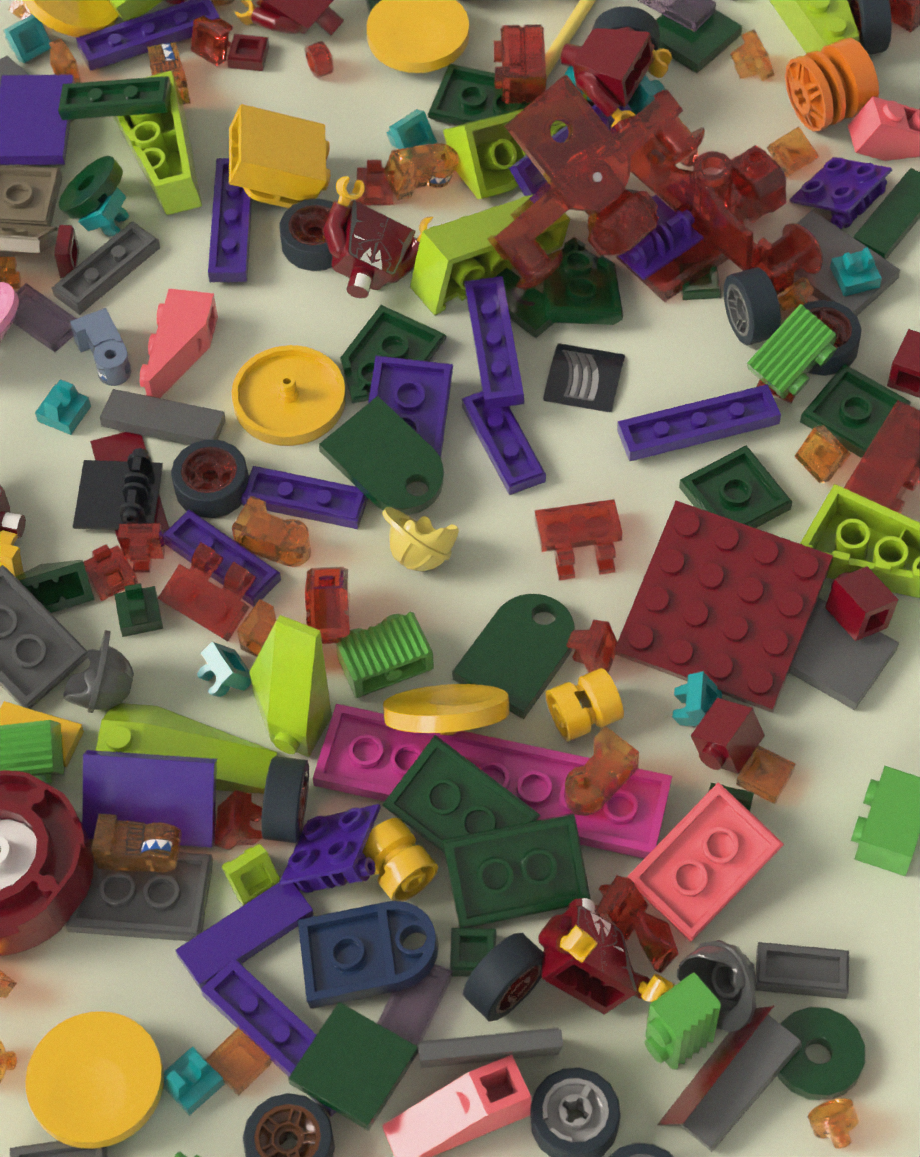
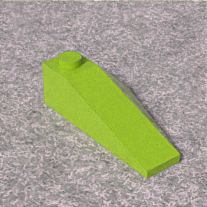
M581 94L444 129L443 132L451 166L477 199H484L514 190L519 185L509 168L590 109L587 96Z
M280 615L249 671L252 690L271 742L279 750L287 754H295L297 752L310 757L332 717L321 633L318 629Z
M120 703L110 708L103 717L96 751L217 759V791L264 794L271 759L278 756L276 751L162 707Z

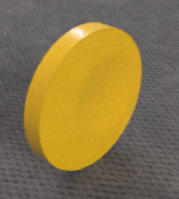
M23 0L28 10L39 21L57 32L72 37H80L113 26L119 16L108 0Z
M381 0L372 9L367 20L368 45L373 55L390 68L409 73L435 71L450 65L465 51L469 41L468 15L463 6L456 0Z
M297 345L270 348L253 356L238 371L232 385L234 412L240 425L258 440L280 446L308 443L329 432L342 416L346 402L344 379L338 366L328 356L315 349Z
M475 684L421 687L397 693L383 702L384 722L387 726L401 731L453 735L457 731L471 730L495 724L504 720L510 713L509 696L506 691L497 687Z
M104 1011L87 1012L59 1023L38 1043L27 1067L26 1095L30 1108L40 1125L58 1141L73 1147L86 1149L108 1147L135 1134L153 1115L163 1092L164 1069L161 1056L153 1039L137 1022L117 1013Z

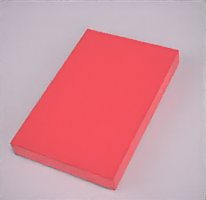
M718 782L626 877V881L689 942H692L781 849L784 843Z

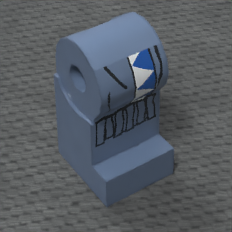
M103 308L70 321L74 340L80 353L91 349L98 376L102 383L116 386L126 382L131 375L127 349L107 309Z

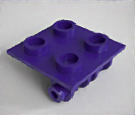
M833 157L809 181L804 183L802 188L789 200L791 203L830 210L832 214L831 223L840 229L848 228L858 217L857 215H862L886 191L887 180L885 177L892 172V168Z
M656 194L597 234V237L643 280L703 240V236L691 227L695 220L688 210L675 212Z
M376 804L363 808L356 807L345 812L328 816H316L307 820L300 839L279 881L280 884L294 883L298 890L304 893H311L316 890L331 889L335 886H345L347 882L350 884L367 881L375 873V863L372 858H366L362 851L381 806Z

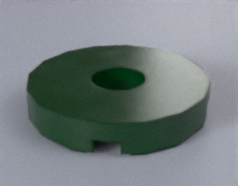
M111 156L99 158L87 165L65 188L58 203L60 210L71 219H79L95 211L101 204L97 199L103 193L108 197L117 188L123 175L122 167Z
M807 1007L793 1012L780 1023L802 1042L801 1048L777 1075L778 1079L791 1092L808 1100H821V1098L830 1097L834 1099L843 1096L857 1083L865 1064V1044L858 1028L845 1015L829 1008ZM812 1044L823 1045L829 1050L831 1059L826 1063L816 1064L807 1057L805 1049Z

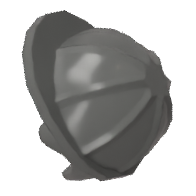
M109 630L104 631L100 650H88L87 657L90 660V667L81 673L72 675L63 693L64 700L87 708L89 713H93L94 710L112 708L120 704L128 697L132 686L133 669L130 662L121 652L109 646Z
M721 940L701 943L694 952L681 961L677 969V978L682 981L691 973H695L721 1002L716 1028L728 1032L740 1030L751 1021L756 1009L755 990L757 989L754 964L735 945H730Z

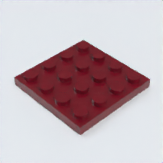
M676 500L615 646V655L685 681L688 680V674L704 672L717 685L718 690L723 695L773 713L830 570L833 555Z

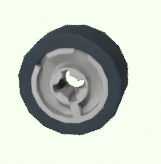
M580 1067L561 1069L547 1076L536 1088L531 1102V1130L539 1148L549 1157L604 1156L614 1144L620 1124L619 1099L611 1084L598 1073ZM576 1109L583 1113L584 1118L574 1119L572 1123L568 1122L567 1113L570 1110Z

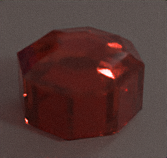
M323 41L307 45L305 57L314 77L319 78L333 73V57L327 45Z

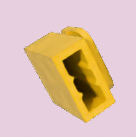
M240 104L229 127V185L244 188L246 194L253 200L290 208L292 205L303 200L317 199L321 190L326 191L331 176L330 169L326 168L330 142L325 140V124Z

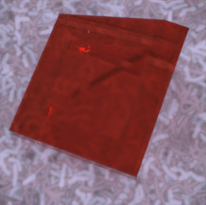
M633 908L629 913L639 943L654 970L662 973L679 954L669 923Z

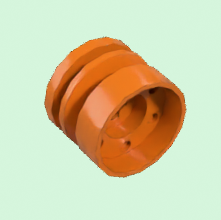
M844 38L824 46L821 51H811L806 53L805 56L793 58L786 66L785 80L790 103L797 117L811 131H821L828 128L829 125L840 123L843 118L856 117L873 96L879 97V84L875 67L867 51L853 38Z

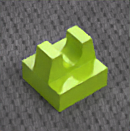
M260 844L249 847L236 859L221 865L238 901L242 905L253 900L280 881V877L267 850Z

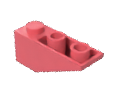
M873 96L848 125L855 152L884 161L920 157V109Z
M168 289L165 303H160L158 306L157 333H152L149 338L148 353L150 358L148 364H143L140 371V386L145 388L147 396L161 398L210 348L218 319L214 293Z
M511 1054L466 1073L382 1125L394 1157H433L530 1116L531 1095Z

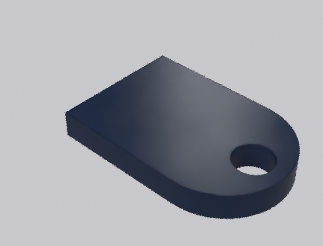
M388 901L298 920L306 1000L310 1009L410 988L429 974L438 956L439 942L432 921L423 910L407 902ZM421 933L426 936L425 943L418 949L409 950L403 947L405 939L411 934Z

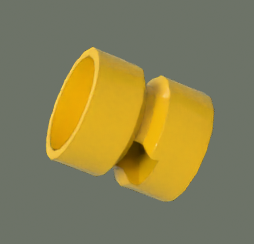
M603 668L580 676L577 685L568 681L546 691V701L550 715L560 735L567 742L590 733L593 724L602 728L624 718V709L619 692L612 678Z
M396 817L385 820L371 830L362 852L366 858L370 857L375 863L374 875H379L377 882L392 901H406L421 892L437 874L438 865L423 846L415 845V836L404 822Z

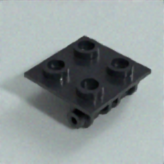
M142 448L134 449L133 453L128 456L127 461L84 460L73 529L153 531L163 463L152 462V459L148 456V451Z

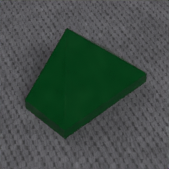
M83 560L39 564L16 576L24 587L50 613L95 600Z

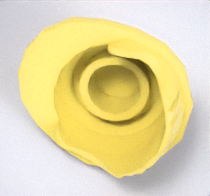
M392 507L384 509L382 515L391 525L389 533L390 550L395 560L401 565L415 571H427L441 565L445 560H449L452 553L451 549L459 533L457 526L451 524L446 528H438L436 530L432 527L431 520L426 516H422L416 521Z

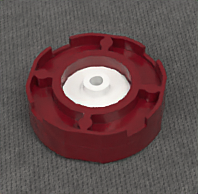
M10 770L0 771V956L29 950L57 934L87 896L94 868L90 839L76 811L64 793L29 773Z

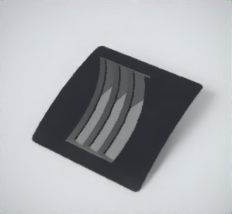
M561 343L557 344L543 400L611 412L625 355Z

